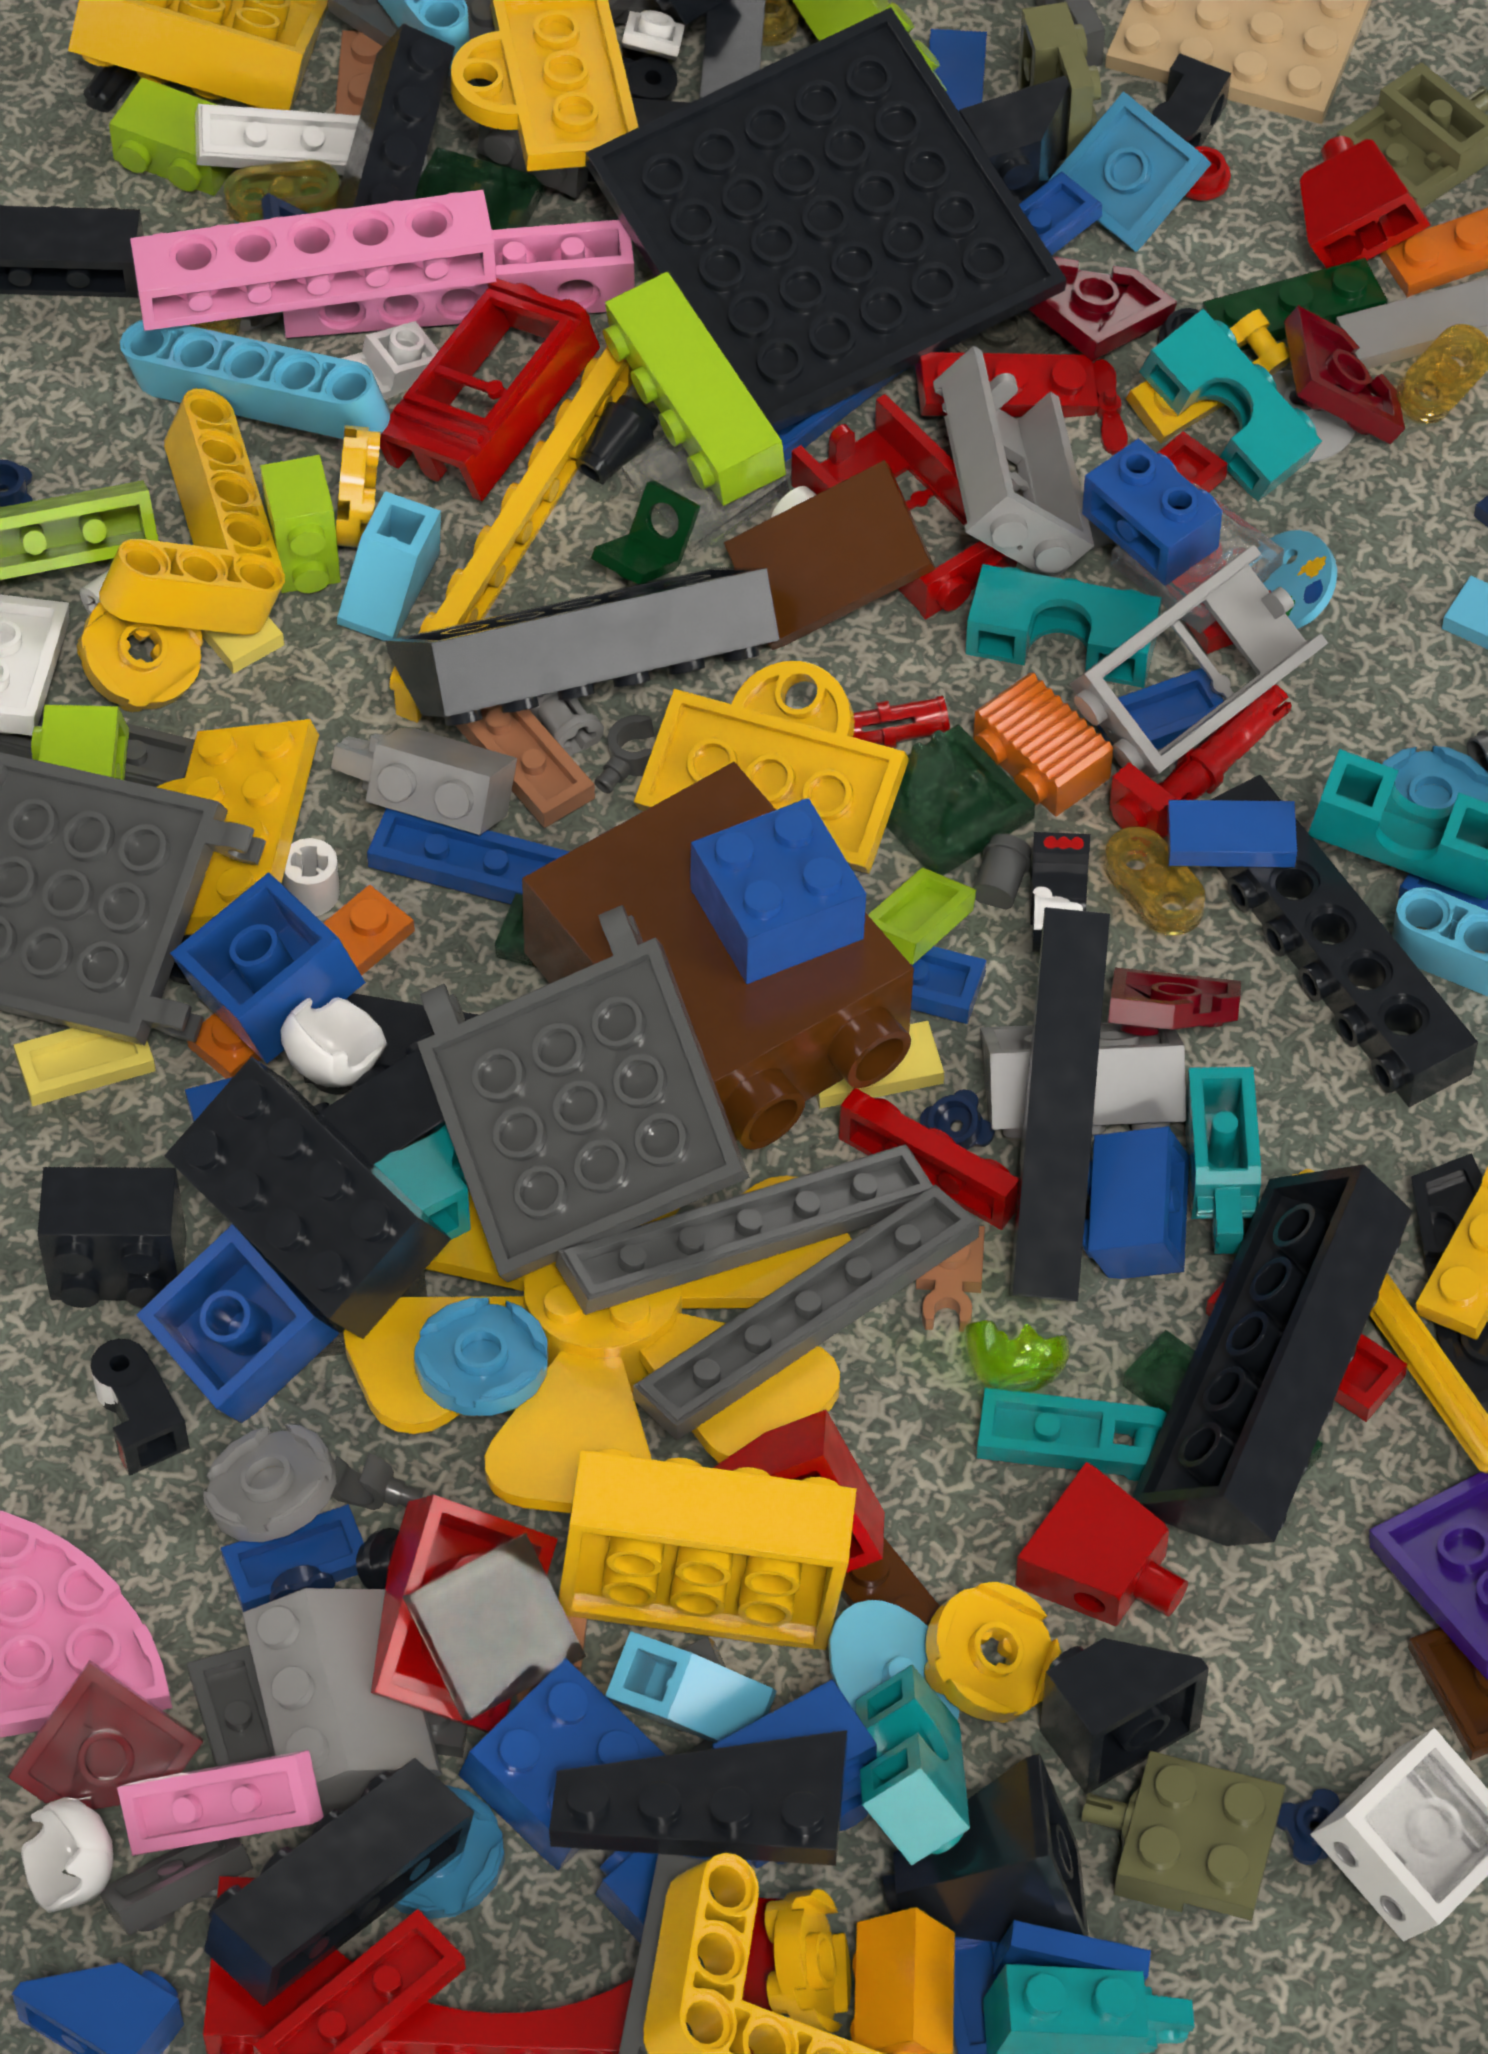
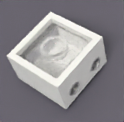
M1433 1728L1397 1748L1310 1835L1401 1940L1405 1941L1438 1926L1488 1876V1789L1439 1732Z

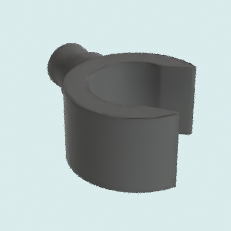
M645 715L626 716L618 720L609 730L607 741L611 758L603 766L604 771L595 779V785L602 792L611 793L615 785L622 783L628 775L643 776L653 748L629 752L623 750L622 746L630 740L646 739L655 736L650 717Z
M368 1454L361 1474L351 1469L345 1461L336 1456L337 1483L331 1496L339 1502L377 1510L384 1503L396 1507L398 1504L407 1506L408 1501L422 1498L424 1492L422 1489L405 1485L406 1481L394 1478L392 1467L374 1454Z

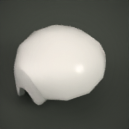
M336 997L323 1007L313 1009L311 1008L313 1001L310 998H306L290 1012L281 1027V1043L290 1064L300 1074L318 1085L325 1087L352 1086L364 1073L373 1067L388 1045L382 1028L367 1012L346 999Z
M64 1797L52 1801L44 1806L43 1809H39L31 1815L32 1821L43 1823V1827L37 1836L22 1846V1860L27 1883L36 1902L48 1913L75 1907L97 1898L104 1891L113 1867L112 1839L100 1815L76 1798ZM63 1870H66L69 1874L76 1875V1876L73 1877V1876L64 1874V1873H62V1871H63Z

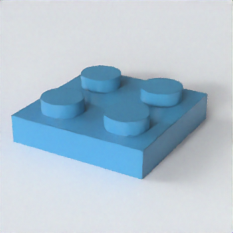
M1123 91L1049 181L1062 171L1102 203V217L1097 222L1134 252H1137L1208 169L1211 163L1202 153Z

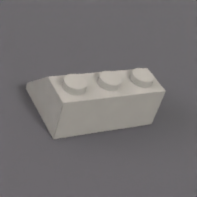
M1101 1022L1092 1135L1104 1133L1106 1125L1131 1124L1132 1130H1141L1165 1126L1170 1128V1122L1186 1121L1185 1045L1176 1029L1159 1028V1034L1139 1036L1123 1032L1121 1024ZM1033 1025L980 1027L988 1119L992 1130L1003 1129V1135L1010 1138H1022Z
M304 1588L242 1613L275 1755L309 1750L323 1816L337 1808L344 1812L361 1799L366 1787L379 1774L385 1771H390L394 1774L414 1758L436 1777L442 1775L427 1712L371 1693L385 1589Z

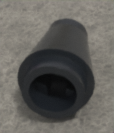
M627 395L620 396L616 402L607 403L581 456L576 461L578 470L585 476L603 485L609 477H612L654 441L653 431L658 426L654 414L640 401Z

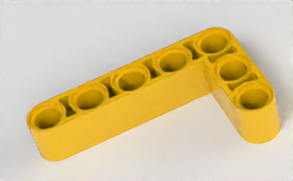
M203 388L192 389L186 392L164 439V448L193 545L145 539H129L122 542L99 591V600L110 614L130 622L242 635L256 634L264 627L285 583L284 571L231 404L214 391Z
M730 1853L715 1855L678 1875L670 1883L666 1893L643 2027V2041L648 2054H751L749 2046L754 2054H884L742 2001L759 1896L758 1880L754 1870L746 1860ZM709 1888H710L711 1891L713 1892V1894H714V1896H715V1899L712 1897ZM697 1954H698V1955L700 1956V1958L702 1959L703 1964H704V1966H705V1969H704V1967L700 1964V1961H699V1958H698ZM686 2022L691 2027L694 2038L689 2033Z

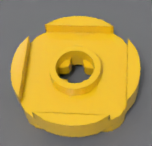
M345 425L336 519L337 546L358 548L361 536L374 513L381 432L369 431V427Z
M99 602L85 621L82 634L77 643V654L81 659L82 668L88 680L106 699L118 704L124 711L129 712L158 709L180 698L197 678L201 666L200 647L203 645L202 631L199 629L122 620L110 614ZM134 635L139 641L149 637L155 644L150 652L151 658L154 661L145 662L143 659H134L128 652L131 645L127 637Z
M999 1582L981 1583L975 1588L962 1590L942 1604L934 1613L928 1626L925 1642L928 1659L924 1669L926 1681L934 1691L944 1694L954 1706L972 1717L999 1723L1010 1722L1043 1700L1045 1673L1055 1658L1061 1654L1058 1638L1051 1641L1049 1631L1042 1622L1048 1616L1031 1596L1008 1584ZM991 1637L999 1642L997 1652L1006 1658V1663L991 1664L984 1657L981 1644L983 1645Z
M822 1889L789 1892L783 1900L769 1901L765 1909V1927L770 1941L774 1944L776 1971L769 1973L767 1979L769 2004L774 2013L788 2014L790 2019L828 2033H834L842 2027V2024L833 2020L834 2014L848 2012L851 2000V1963L845 1933H831L826 1914L838 1913V1910L827 1892Z

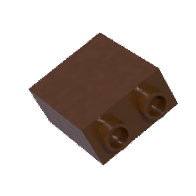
M732 762L523 877L524 953L549 983H553L612 957L613 953L598 915L623 905L627 915L634 917L643 943L656 937L663 945L735 1140H738L744 1148L755 1150L775 1142L787 1133L800 1118L805 1107V1101L843 1079L853 1088L868 1087L885 1078L902 1062L911 1046L909 1031L914 968L865 912L863 940L749 984L745 983L690 889L691 842L776 810L735 762Z

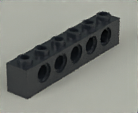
M1261 775L1211 799L1227 801H1282ZM1297 819V857L1295 867L1216 866L1228 881V890L1236 906L1243 912L1251 910L1263 925V933L1269 947L1276 955L1280 957L1287 955L1299 970L1300 982L1305 992L1312 1000L1316 1002L1323 1000L1335 1015V1023L1343 1040L1351 1047L1359 1045L1372 1061V1071L1377 1082L1386 1092L1392 1093L1396 1091L1406 1105L1411 1107L1472 1074L1478 1041ZM1286 897L1297 898L1298 900L1288 899ZM1323 941H1327V942H1332V943H1334V944H1325V943H1322V942H1323ZM1357 986H1365V987H1369V988H1371V989H1370V990L1361 989V988H1358ZM1394 1031L1405 1032L1409 1035H1399L1394 1033Z

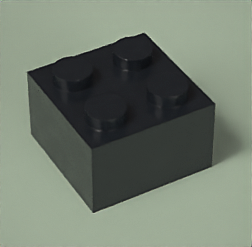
M43 1167L37 1236L51 1300H61L69 1306L78 1308L94 1306L99 1300L128 1301L134 1306L144 1308L184 1270L186 1227L176 1168Z

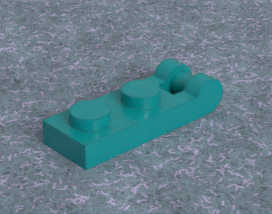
M985 1388L977 1445V1459L1081 1470L1083 1465L1088 1462L1102 1473L1123 1475L1128 1480L1139 1481L1168 1414L1159 1408ZM1114 1433L1129 1435L1134 1439L1133 1446L1114 1444Z

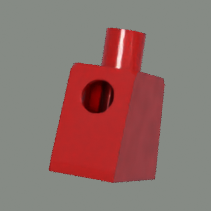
M1337 136L1328 140L1321 149V156L1324 162L1304 172L1300 178L1307 239L1310 247L1326 268L1362 258L1369 260L1431 226L1429 219L1373 139H1364L1357 144H1354L1353 140L1346 136Z
M1086 1462L1018 1555L1015 1586L1046 1600L1117 1626L1136 1598L1164 1615L1170 1616L1180 1604L1187 1590L1188 1581L1160 1565L1167 1553L1169 1529L1166 1524L1095 1466Z

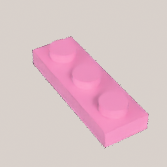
M309 1750L140 1780L117 1787L132 1856L310 1825L324 1817Z

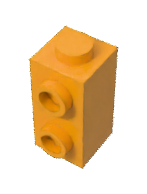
M917 1907L857 1922L856 1952L852 1959V1969L855 1977V2009L850 2028L852 2042L884 2054H953L955 1932Z

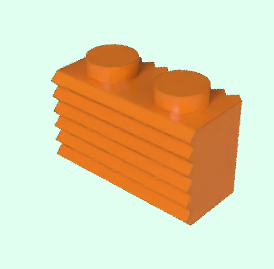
M1029 673L975 711L973 744L980 758L991 767L1000 765L1014 778L1017 790L1028 803L1032 805L1041 803L1055 817L1111 778L1113 747L1110 741H1105L1101 733H1096L1093 726H1088L1085 719L1080 718L1076 711L1071 710L1068 703H1063L1060 696L1055 695L1051 688H1047L1043 680H1038L1035 673Z

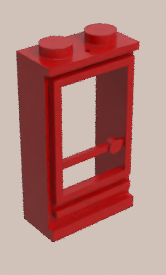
M496 278L497 282L487 283V290L405 393L400 403L394 407L393 412L390 414L389 424L380 435V448L389 465L399 469L413 453L421 471L433 481H440L447 472L444 463L453 465L460 469L472 498L479 501L485 499L600 349L599 342L590 323V316L580 304L570 299L559 300L538 293L524 283L512 284ZM510 327L545 338V341L508 389L504 388L499 380L486 382L472 377ZM464 386L485 392L490 399H499L485 418L450 406Z
M886 394L876 399L875 430L855 442V433L846 424L837 426L829 436V458L819 463L802 445L791 451V486L793 488L806 486L817 495L885 460L895 478L908 470L926 488L924 491L912 493L911 499L906 501L909 510L915 507L926 506L928 499L935 496L964 526L967 524L954 460ZM979 540L938 566L934 571L898 588V590L920 611V615L926 620L942 609L953 611L960 607L967 600L971 591L976 589L982 564L1002 568H1015L1018 562Z

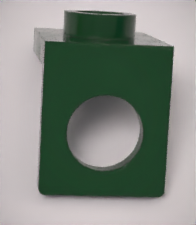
M654 480L646 483L629 534L595 546L591 559L616 572L622 578L639 585L671 573L681 564L700 511V505ZM658 503L668 504L675 510L678 516V529L671 537L662 536L652 525V510Z

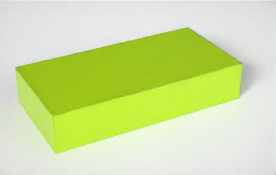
M922 867L870 912L868 916L906 960L913 965L973 911L977 890Z

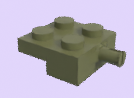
M1067 2L1022 9L1017 85L1019 90L1066 76L1070 83L1065 147L1066 160L1097 123L1093 101L1101 99V81L1096 65L1088 66L1086 61L1087 39L1083 25L1081 23L1074 24Z
M1421 62L1380 89L1378 106L1337 132L1336 137H1349L1353 140L1354 144L1364 139H1373L1420 208L1423 209L1488 165V115L1484 113L1488 110L1487 87L1481 86L1465 98Z
M1150 1751L1141 1785L1130 1797L1129 1804L1088 1792L1081 1822H1089L1122 1831L1123 1852L1116 1874L1114 1895L1182 1912L1185 1903L1252 1921L1286 1785Z

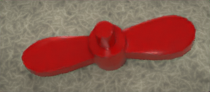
M1099 359L1093 363L1099 404L1096 414L1102 420V446L1107 453L1115 455L1127 446L1128 434L1120 416L1122 403L1121 398L1116 392L1117 377L1115 369L1106 360Z

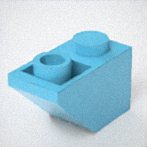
M386 491L384 492L361 536L337 616L338 625L385 642L386 640L397 638L440 554V510Z
M630 1631L605 1697L631 1713L717 1743L768 1715L777 1691L694 1653Z

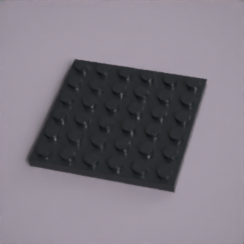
M891 7L585 153L587 168L654 276L657 277L667 271L669 272L776 432L917 364L920 357L925 354L941 352L1065 291L1066 277Z

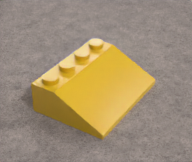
M79 0L68 51L82 55L85 61L96 66L111 67L117 65L137 71L141 78L156 83L171 81L191 87L194 93L204 98L217 100L225 97L245 103L250 108L291 110L328 9V0Z
M603 1448L596 1452L580 1450L557 1610L569 1617L769 1645L827 1650L849 1561L857 1488L839 1486L835 1481L822 1477H810L802 1481L772 1477L761 1469L751 1467L738 1468L734 1471L702 1467L698 1462L687 1458H671L665 1461L637 1458L624 1450L616 1448Z

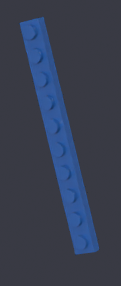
M386 808L367 851L368 867L523 908L522 878L570 851L489 830L481 835H477ZM933 946L912 965L914 974L911 1010L968 1024L986 974V960Z

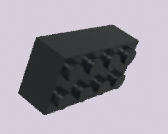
M250 1057L164 1155L328 1319L362 1339L365 1338L451 1240L438 1225L285 1078L253 1057Z

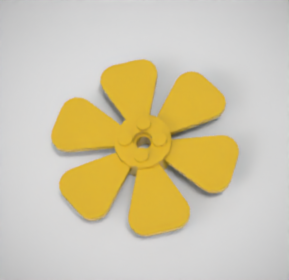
M785 1175L767 1178L755 1184L743 1194L797 1177ZM468 1188L471 1230L450 1240L425 1269L524 1291V1296L400 1297L364 1339L344 1329L346 1356L370 1410L381 1424L394 1431L409 1434L431 1432L449 1423L460 1414L442 1408L426 1395L416 1376L414 1362L415 1345L420 1339V1330L427 1319L446 1305L469 1298H489V1304H499L506 1307V1301L522 1306L539 1320L548 1339L547 1376L537 1393L516 1408L492 1439L485 1453L486 1482L493 1494L507 1504L527 1509L571 1513L580 1450L596 1452L603 1448H616L630 1453L633 1457L652 1460L638 1410L633 1400V1385L726 1324L683 1314L682 1309L750 1308L852 1239L848 1233L585 1315L557 1269L556 1262L510 1282H506L500 1277ZM680 1208L644 1224L676 1215ZM815 1347L692 1430L693 1434L706 1452L720 1463L765 1432L825 1409L829 1412L839 1397L840 1370L835 1359L822 1347Z

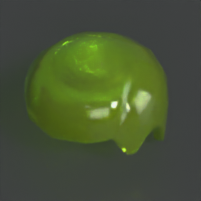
M989 1320L969 1323L964 1328L966 1351L973 1375L988 1388L1016 1392L1037 1391L1053 1382L1059 1376L1070 1357L1069 1340L1066 1335L1055 1336L1045 1340L1028 1324L1023 1326L1020 1335L1013 1340H1009L1008 1335L1004 1331H999L996 1324Z

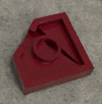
M1054 257L1053 259L1067 279L1065 291L1029 308L1033 314L1093 361L1161 326L1175 312L1177 301L1137 269L1113 266L1111 274L1078 270L1079 260Z
M1298 305L1284 320L1297 396L1310 408L1318 411L1323 409L1346 421L1356 432L1363 435L1371 434L1391 445L1405 430L1398 391L1383 374L1377 375L1374 379L1370 376L1365 365L1354 356L1360 347L1344 329Z
M1115 967L1108 1023L1121 1024L1123 1032L1139 1036L1159 1034V1028L1174 1030L1196 1026H1223L1226 1022L1238 1021L1241 981ZM1132 988L1138 989L1150 995V997H1144Z
M89 1660L11 1769L8 1778L46 1804L67 1797L76 1798L92 1810L118 1806L121 1803L117 1787L130 1782L182 1773L203 1743V1738Z

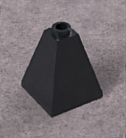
M1040 1753L1025 1757L967 1799L970 1829L964 1832L961 1839L952 1848L940 1854L931 1853L913 1865L908 1862L898 1849L893 1853L894 1872L883 1876L884 1891L891 1913L917 1907L955 1932V1937L1000 1943L1013 1920L1089 1937L1078 1843Z

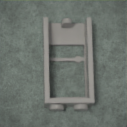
M972 346L933 382L935 392L944 397L942 409L947 413L944 418L967 524L964 526L965 532L1040 575L1058 578L1094 547L1088 518L1082 514L1083 496L1059 396L1050 391L1018 420L1000 410V408L1017 393L1016 378L1012 374L1002 373L989 382L983 352L979 348ZM1007 459L1017 465L1018 473H1011L1009 471ZM1021 489L1023 491L1024 498L1016 494L1015 492Z
M1255 545L1237 555L1069 684L1077 694L1074 696V702L1082 716L1094 726L1100 725L1114 743L1112 745L1113 755L1122 768L1130 762L1149 778L1160 774L1328 644L1322 634L1306 641L1286 615V612L1294 607L1293 599L1289 593L1282 587L1269 592L1250 567L1249 563L1261 555ZM1202 602L1257 674L1255 678L1235 693L1230 688V679L1225 675H1220L1179 620ZM1171 626L1211 679L1210 686L1212 691L1216 694H1222L1226 700L1158 752L1104 681L1103 677Z

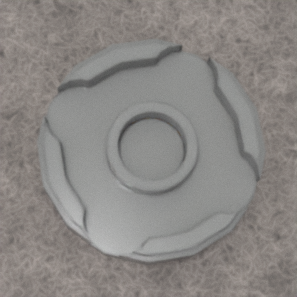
M284 1424L288 1431L272 1433L269 1427H264L247 1433L227 1446L212 1462L207 1474L210 1483L207 1492L204 1491V1503L221 1532L239 1541L266 1542L290 1535L310 1523L328 1504L337 1481L336 1463L317 1433L301 1425Z

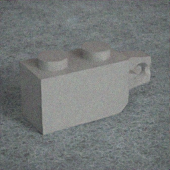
M398 728L389 735L374 733V735H371L370 741L348 736L341 743L337 742L334 746L331 769L363 780L362 788L367 790L366 802L481 835L508 814L517 758L416 728Z

